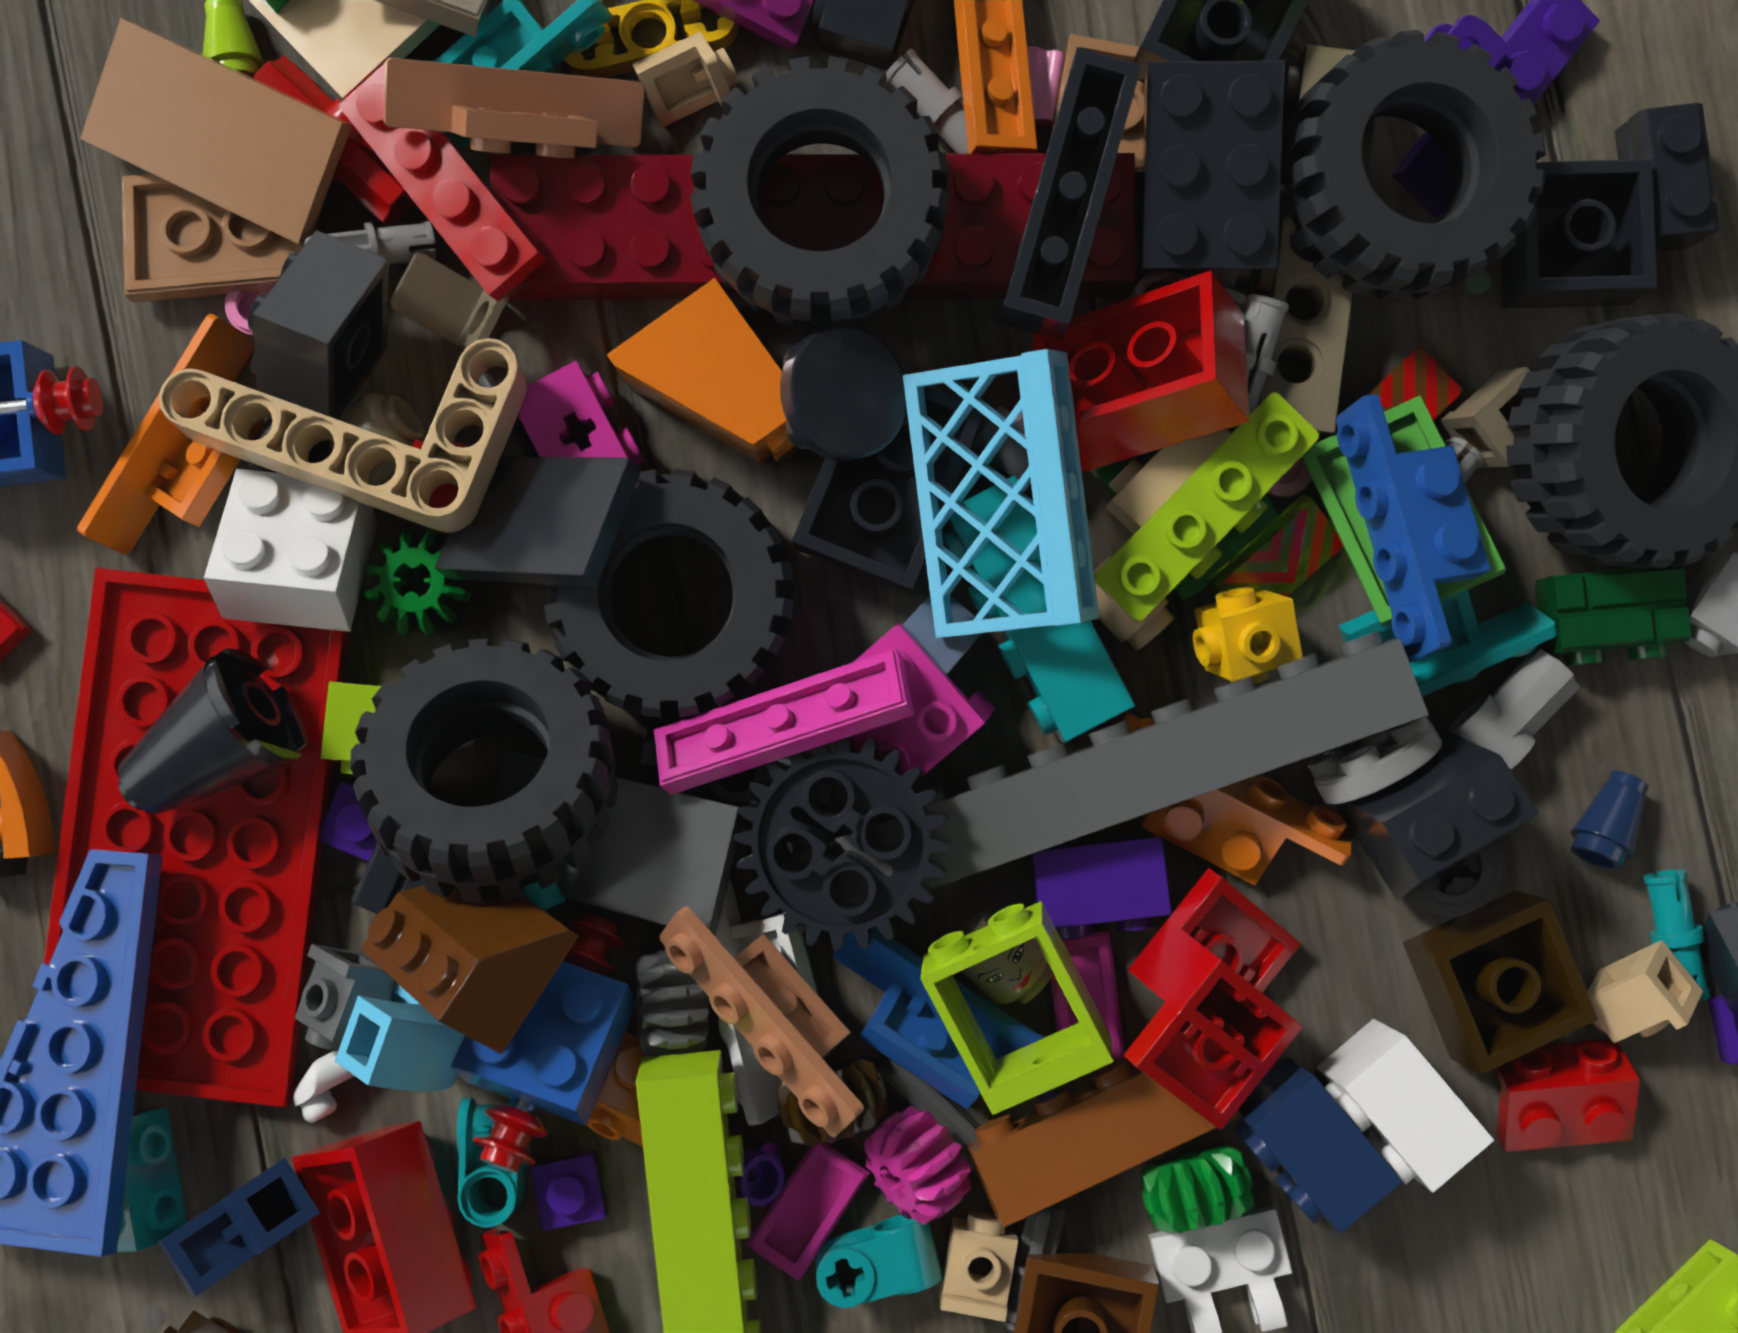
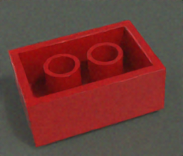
M1212 270L1072 318L1062 341L1034 333L1033 351L1051 349L1067 352L1082 472L1250 422L1244 314Z

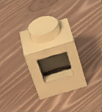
M1660 940L1599 969L1587 993L1598 1017V1020L1593 1022V1024L1616 1043L1636 1033H1639L1642 1037L1651 1036L1665 1028L1669 1023L1676 1030L1688 1025L1703 990L1663 940Z
M969 1212L968 1220L952 1217L942 1272L943 1278L939 1289L941 1310L1002 1322L1006 1321L1007 1302L1019 1241L1015 1228L1004 1227L994 1214L985 1212ZM985 1257L993 1263V1267L989 1274L981 1275L971 1273L968 1270L969 1264L975 1258Z

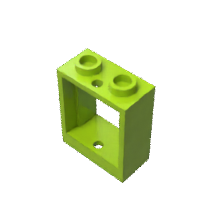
M1042 901L1027 908L1023 904L1008 906L995 913L988 920V926L966 936L963 931L949 933L933 942L928 948V953L923 955L920 979L992 1115L1114 1062L1111 1034ZM1036 938L1079 1023L996 1059L953 974Z

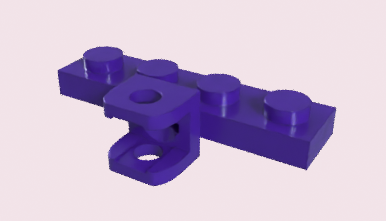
M1530 0L1502 37L1482 19L1473 15H1466L1458 18L1454 26L1449 24L1434 26L1424 38V42L1438 31L1457 36L1460 39L1458 44L1460 49L1466 50L1473 44L1478 45L1491 53L1492 57L1488 63L1498 72L1507 67L1518 79L1519 82L1513 88L1521 101L1530 98L1534 105L1600 20L1581 0ZM1425 132L1391 175L1433 217L1445 215L1451 196V176L1442 150L1435 140Z

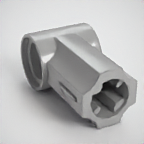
M1542 649L1534 650L1490 695L1487 693L1481 696L1462 711L1451 723L1447 731L1500 754L1511 770L1527 755L1535 744V739L1532 736L1580 686L1575 681L1574 674L1559 659L1550 656Z

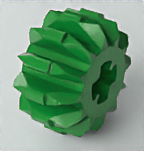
M404 529L400 534L401 550L386 540L378 544L380 553L387 559L384 566L375 562H368L365 565V572L380 577L379 584L371 585L364 590L365 598L372 601L384 600L377 609L375 617L384 623L397 618V632L410 636L419 623L425 635H437L439 629L437 614L446 622L456 625L461 620V617L451 606L454 599L463 603H471L473 600V593L458 588V582L464 580L447 579L434 568L442 550L441 533L429 529L423 535L420 542L413 530ZM416 570L425 574H431V578L424 579V582L430 584V588L424 595L412 591L409 592L408 590L409 587H415V583L409 582V578Z
M1212 1145L1202 1149H1192L1187 1152L1172 1154L1170 1157L1156 1160L1153 1164L1147 1165L1140 1173L1143 1186L1141 1193L1145 1209L1148 1210V1214H1150L1156 1229L1166 1233L1174 1231L1183 1233L1194 1229L1202 1230L1213 1225H1223L1225 1221L1240 1218L1243 1213H1247L1255 1204L1252 1193L1254 1185L1249 1167L1245 1166L1241 1152L1228 1145L1219 1147Z

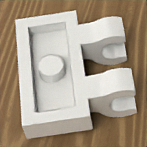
M1272 1205L1249 1210L1247 1213H1243L1240 1218L1223 1222V1225H1213L1202 1230L1194 1229L1183 1233L1160 1231L1148 1234L1163 1298L1166 1303L1184 1299L1191 1333H1222L1211 1293L1245 1284L1255 1324H1259L1261 1332L1287 1326L1283 1305L1274 1278L1291 1274L1292 1270L1277 1211Z

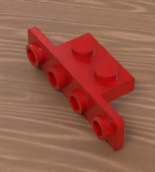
M492 1229L480 1234L484 1251L479 1254L481 1272L488 1286L492 1290H497L504 1312L498 1317L500 1333H610L590 1268L579 1267L530 1289L512 1232Z

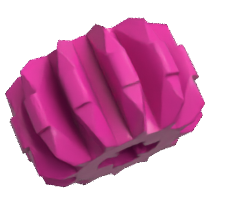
M910 1106L902 1112H895L881 1122V1125L875 1128L872 1135L864 1141L865 1152L868 1155L865 1159L866 1167L875 1176L876 1181L874 1185L881 1188L885 1193L887 1203H894L901 1215L908 1220L913 1218L915 1221L925 1225L934 1218L939 1219L960 1203L962 1197L971 1189L968 1177L971 1170L969 1163L960 1154L961 1144L954 1142L949 1135L948 1126L937 1124L933 1114L927 1110L921 1112Z

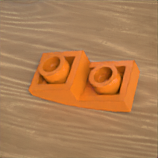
M0 731V844L3 845V858L55 854L54 834L49 807L36 770L12 731Z

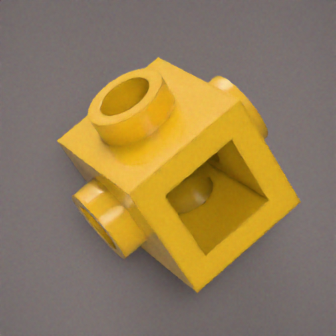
M1244 587L1220 592L1215 596L1216 603L1194 609L1198 627L1193 632V646L1196 656L1206 671L1228 679L1231 683L1250 676L1254 684L1263 682L1270 677L1269 671L1303 657L1293 598L1267 590L1255 592L1254 588Z

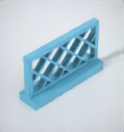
M1043 349L1021 353V356L903 375L936 638L1050 625L1077 624L1098 619V602L1067 352ZM1018 372L1021 399L1006 419L984 402L981 396L996 375ZM979 378L971 390L959 382ZM946 384L964 399L944 428L927 415L924 387ZM974 407L1000 427L980 456H977L954 437V434ZM1022 417L1025 434L1016 427ZM929 431L937 437L932 445ZM1009 435L1027 449L1029 467L1015 486L988 465ZM946 446L950 447L972 465L953 494L935 481L933 464ZM981 474L1008 494L988 523L962 503V500ZM1030 484L1032 486L1033 500L1024 494ZM938 498L945 503L940 512L938 506ZM1017 502L1034 515L1036 519L1037 535L1024 552L997 531ZM954 512L958 513L981 532L961 560L943 546L942 528ZM989 540L1016 561L997 589L970 568ZM1038 551H1040L1041 566L1032 560ZM946 564L954 569L948 578ZM1025 569L1044 584L1047 612L1025 614L1005 597ZM963 577L989 599L974 620L953 622L950 594ZM997 606L1009 615L989 618Z

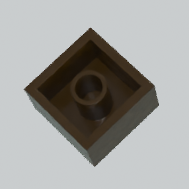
M1515 890L1487 903L1479 909L1456 917L1402 942L1450 1059L1481 1074L1598 1020L1549 899Z

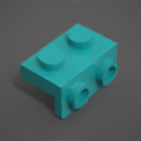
M165 1107L140 1112L132 1117L117 1252H137L158 1244L157 1242L187 1223L169 1112Z

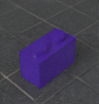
M1151 834L1056 845L1029 855L1034 904L1040 901L1043 902L1061 939L1091 935V924L1116 921L1117 931L1150 929L1156 927L1155 916L1171 915L1161 836Z

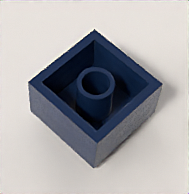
M1289 1057L1265 1075L1239 1107L1242 1122L1233 1130L1271 1173L1279 1166L1283 1169L1284 1172L1275 1178L1276 1182L1314 1225L1325 1218L1341 1234L1402 1183L1396 1173L1317 1078Z

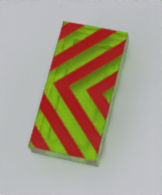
M1303 494L1208 579V582L1218 593L1235 588L1249 587L1254 588L1255 592L1267 590L1288 597L1335 555L1343 545L1335 528L1315 502Z

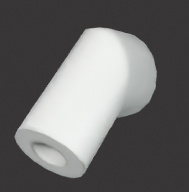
M332 1051L313 1062L293 1092L294 1106L300 1105L303 1117L309 1123H314L336 1111L337 1103L331 1096L332 1094L329 1089L354 1077L353 1074L335 1062L338 1051Z

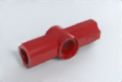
M284 55L275 61H268L253 76L254 79L352 125L332 182L334 184L340 182L353 194V197L378 221L380 220L389 227L394 222L403 220L417 206L338 105L341 101L338 98L332 101L294 62L292 63Z

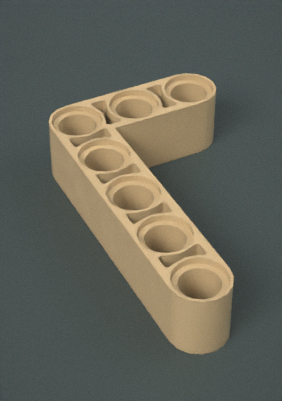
M491 338L476 340L467 346L459 357L421 450L197 369L180 370L168 377L161 387L159 402L160 408L167 419L188 438L198 444L305 483L314 484L340 493L349 499L437 531L451 533L464 529L471 524L477 515L525 399L527 382L516 355L507 344ZM503 367L508 369L507 377L499 385L490 388L478 385L479 378L489 368ZM202 397H211L210 406L205 413L199 417L188 418V411L193 402ZM265 418L273 419L272 427L266 436L254 441L248 440L249 430L254 423ZM478 425L484 428L482 437L474 445L465 448L454 446L455 436L465 426ZM320 441H334L333 451L327 459L318 463L308 462L309 452L314 445ZM384 462L396 463V471L391 480L383 485H369V475L374 467ZM454 484L459 487L457 497L447 507L438 509L429 506L430 496L439 486Z

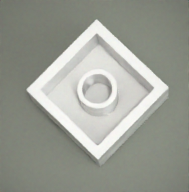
M236 469L204 575V580L222 618L350 632L365 575V565L369 560L377 528L373 508L344 497L340 493L314 484L305 483L281 473Z
M1375 1019L1367 1023L1316 1067L1329 1083L1324 1087L1361 1133L1366 1129L1369 1130L1370 1134L1366 1139L1405 1185L1414 1178L1433 1193L1494 1141L1408 1037Z

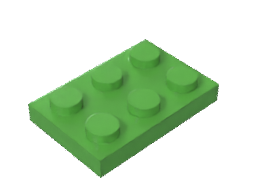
M1421 395L1384 412L1396 454L1446 447ZM1337 434L1313 444L1301 456V459L1381 627H1384L1391 623L1392 612L1383 581L1378 577L1374 568V550L1365 520L1356 507V489L1347 458L1341 452ZM1469 493L1468 497L1491 571L1475 579L1436 585L1440 601L1505 573L1506 568Z

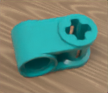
M463 1097L458 1109L456 1129L459 1153L457 1197L459 1209L465 1219L475 1226L484 1228L498 1226L520 1207L526 1197L527 1164L521 1163L518 1172L512 1173L480 1160L484 1148L475 1144L473 1139L474 1137L490 1135L494 1123L485 1114V1110L503 1104H477L475 1098ZM492 1177L503 1183L508 1196L504 1207H491L482 1200L479 1193V1185L482 1178Z
M901 1214L884 1219L875 1225L843 1234H836L826 1239L815 1258L818 1290L829 1304L839 1308H852L893 1295L919 1292L938 1284L943 1278L929 1222L923 1225L913 1218L908 1220ZM840 1259H847L848 1264L853 1268V1279L842 1281L841 1276L836 1272L835 1262Z

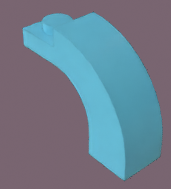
M396 982L389 1001L364 996L357 997L335 1062L368 1086L418 1092L446 1090L455 1084L458 1073L451 1067V1064L465 1035L439 1022Z

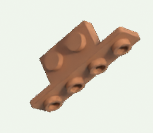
M388 58L385 61L383 122L390 127L453 132L463 137L471 138L470 149L484 152L511 153V141L536 143V155L557 158H575V146L596 148V144L637 147L641 142L644 85L641 82L401 58Z
M684 906L676 912L659 936L670 961L681 972L690 974L709 996L710 1004L715 1013L726 1023L733 1024L751 1044L761 1066L769 1073L777 1075L798 1098L799 1106L804 1115L813 1124L823 1127L831 1137H836L864 1111L862 1103L822 1059L841 1043L850 1031L764 934L733 957L690 907Z

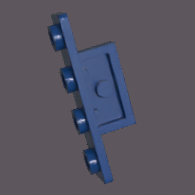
M1377 394L1365 395L1337 416L1338 445L1343 455L1347 458L1356 489V507L1365 520L1374 550V568L1378 577L1383 581L1392 612L1391 623L1393 633L1396 639H1401L1409 663L1421 661L1449 647L1452 643L1436 585L1475 579L1491 571L1454 447L1446 446L1396 454L1379 396Z
M872 927L871 944L864 949L858 944L854 933L849 932L844 947L839 951H835L834 958L884 991L882 998L858 1038L965 1109H968L978 1098L980 1091L920 979L923 958L897 942L894 938L888 940L876 927ZM956 981L996 1059L1045 1038V1036L1035 1033L1003 1012L994 1002L982 998ZM1049 1090V1091H1047V1092H1045V1093H1042V1094H1040V1095H1044V1096H1045V1095H1047L1051 1090Z

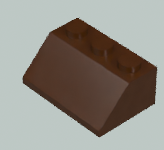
M421 885L396 894L388 908L380 911L373 919L368 930V938L360 949L439 1022L502 1055L579 935L525 895L521 898L503 901L500 892L487 893L486 902L473 903L463 902L458 889H453L451 895L444 898L426 891L425 886Z
M1094 1253L1027 1254L1013 1333H1151L1159 1288L1153 1265Z

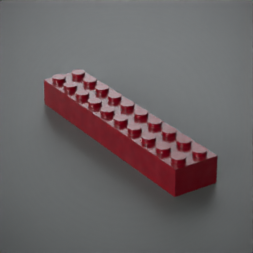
M1047 153L946 154L949 170V198L943 238L938 254H933L930 260L929 272L918 287L910 285L904 291V299H1006ZM1117 153L1077 298H1127L1136 282L1135 153ZM786 154L765 174L760 183L758 193L759 211L768 230L786 244L809 251L835 250L859 240L876 225L884 204V189L881 177L874 166L860 154ZM491 155L490 189L546 257V260L507 294L509 295L508 300H684L714 278L729 299H741L739 292L733 287H726L716 273L710 256H707L693 214L690 196L694 193V185L690 175L693 155H575V158H557L540 155Z

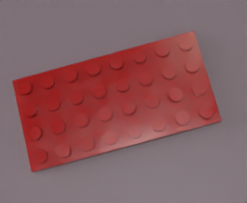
M95 567L44 963H50L63 933L59 921L90 849L163 855L136 1090L285 1107L292 1101L301 1022L295 1019V1015L299 1008L307 980L309 957L307 955L311 947L324 844L320 841L322 825L328 812L334 760L321 759L329 681L344 683L350 632L224 619L205 580ZM225 648L242 650L258 659L268 668L259 676L273 691L283 685L290 693L303 717L308 735L307 745L298 750V753L302 755L292 764L162 814H151L145 810H138L123 798L118 786L120 779L118 774L119 764L212 656L217 655Z

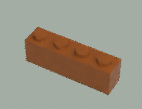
M1122 1061L1093 1074L1091 1077L1095 1085L1071 1095L1069 1088H1063L1041 1097L1033 1103L1036 1112L1013 1122L1010 1115H1005L981 1125L974 1131L978 1140L964 1146L995 1217L1004 1227H1007L1217 1127L1136 1066L1130 1068L1127 1061ZM1239 1109L1228 1122L1241 1116Z

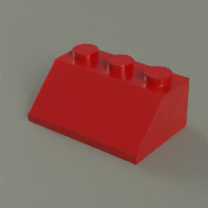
M421 1120L385 1126L291 1157L297 1177L320 1211L318 1215L310 1219V1223L343 1333H428L476 1309L471 1291L472 1274L467 1262L461 1257L452 1227L454 1223L453 1210L447 1198L442 1194L434 1167L435 1150L431 1140L424 1133Z

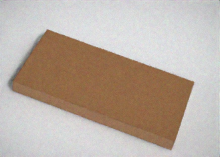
M120 18L80 139L297 244H304L305 239L312 236L352 125L134 21Z

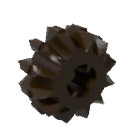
M851 1052L839 1057L833 1055L824 1060L864 1106V1111L836 1137H831L823 1127L813 1124L804 1115L799 1106L798 1098L782 1080L777 1084L779 1104L777 1108L782 1125L787 1128L792 1142L815 1146L822 1142L832 1144L836 1140L845 1137L853 1138V1135L860 1131L870 1130L876 1122L881 1121L888 1114L885 1083L882 1073L878 1071L872 1056L858 1055Z

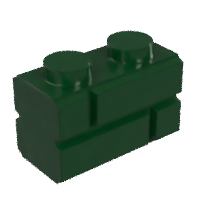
M1668 565L1666 568L1644 567L1555 575L1538 579L1534 585L1537 609L1555 622L1558 632L1556 637L1541 643V649L1549 655L1564 654L1565 666L1605 662L1604 650L1627 648L1628 660L1668 657V644L1687 642L1691 637L1689 608L1685 605L1687 598L1685 571L1682 566Z

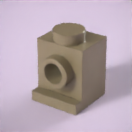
M1527 367L1497 371L1455 411L1447 412L1440 419V422L1451 437H1458L1468 442L1462 450L1465 456L1473 446L1482 454L1484 464L1480 468L1511 466L1507 465L1506 446L1513 445L1514 429L1507 427L1511 408L1520 406L1523 400V396L1517 392L1527 372H1530Z

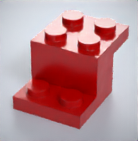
M1208 868L1128 969L1129 972L1164 1000L1165 1003L1125 1052L1124 1056L1139 1070L1218 1129L1222 1130L1303 1028L1298 1021L1263 994L1264 990L1301 943L1224 878Z

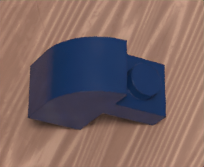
M284 1158L157 1243L193 1298L318 1215L320 1211L286 1158Z

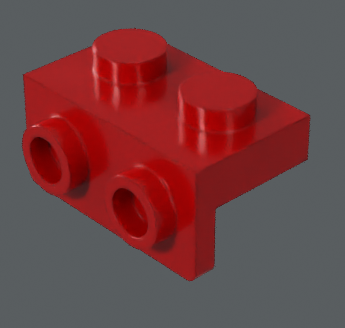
M1591 1039L1575 1043L1544 1045L1493 1069L1501 1085L1497 1137L1504 1152L1633 1140L1640 1079L1618 1042L1614 1043L1611 1039Z

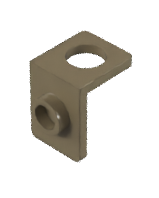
M416 253L412 257L390 299L389 307L461 349H465L476 340L489 337L509 299V295L506 294L500 301H496L482 287L423 253Z

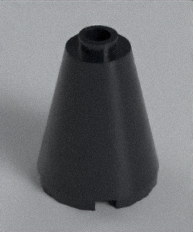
M225 648L207 660L121 761L118 768L120 778L118 786L123 798L138 810H145L151 814H162L292 764L302 755L298 753V750L307 745L308 739L303 717L292 696L283 685L274 691L259 676L268 668L258 659L242 650Z

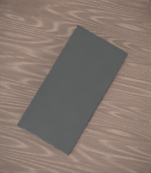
M506 749L493 804L503 801L525 788L538 774L546 758ZM616 776L618 785L616 805L607 809L610 823L601 839L597 841L591 838L587 839L590 855L577 868H572L566 863L558 869L560 880L557 884L561 894L571 900L667 925L676 912L684 906H688L713 935L716 936L738 844L734 840V835L741 832L744 819L738 813L739 807L682 792L669 795L662 787Z

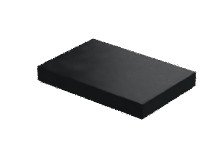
M500 457L477 515L471 524L464 529L448 533L434 568L447 579L597 587L642 470L630 458Z

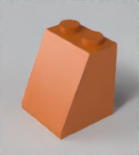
M715 278L607 354L632 391L760 464L771 456L777 463L781 462L800 449L790 441L786 433L787 420L780 397L782 371Z

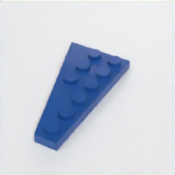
M90 849L59 921L63 933L50 963L41 964L32 986L37 988L38 992L26 1019L17 1020L0 1060V1244L98 1257L117 1253L163 855Z

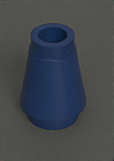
M1612 771L1608 780L1603 784L1570 831L1571 836L1574 838L1570 848L1571 852L1594 866L1612 871L1621 870L1624 861L1634 857L1646 799L1645 795L1649 785L1632 774Z

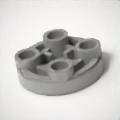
M1425 716L1359 739L1360 741L1345 750L1342 747H1336L1324 751L1311 759L1307 766L1314 777V784L1324 802L1327 804H1341L1376 793L1409 776L1431 760L1440 750L1443 743L1432 722Z

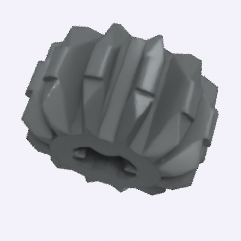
M659 950L654 954L640 956L635 965L634 975L635 1017L640 1049L646 1057L703 1052L707 1045V1036L709 1034L708 995L690 974L683 973L674 966L666 950Z

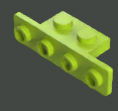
M1271 393L1249 415L1250 422L1240 424L1094 575L1095 583L1134 621L1144 620L1188 573L1196 580L1199 579L1224 553L1216 544L1233 527L1242 534L1268 508V505L1261 498L1318 440V431L1278 393Z

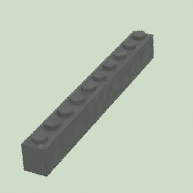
M1379 631L1340 644L1344 656L1319 665L1316 655L1311 654L1278 666L1277 669L1281 679L1259 687H1255L1250 676L1214 689L1218 701L1192 710L1189 699H1185L1152 711L1155 724L1130 732L1126 721L1111 725L1089 734L1093 746L1068 754L1064 743L1028 755L1031 768L1008 776L1003 765L967 777L969 790L946 797L942 786L938 787L940 793L926 806L929 813L948 814L949 820L934 828L933 836L950 841L951 848L941 853L932 854L931 859L947 869L946 875L943 878L926 877L924 882L933 889L1429 715L1401 639H1391L1383 642ZM880 813L874 818L872 834L881 846L897 848L903 842L904 827L896 816L886 819L884 813ZM849 827L848 833L834 837L836 843L833 851L840 856L848 850H854L864 856L884 875H892L893 868L890 864L872 857L864 851H860L849 842L850 836L853 833ZM803 836L787 841L790 853L784 855L786 860L795 867L807 868L813 857L809 841ZM844 870L840 873L838 890L841 896L851 903L865 902L869 895V885L866 878L854 870ZM800 923L796 927L799 935L807 932V925Z

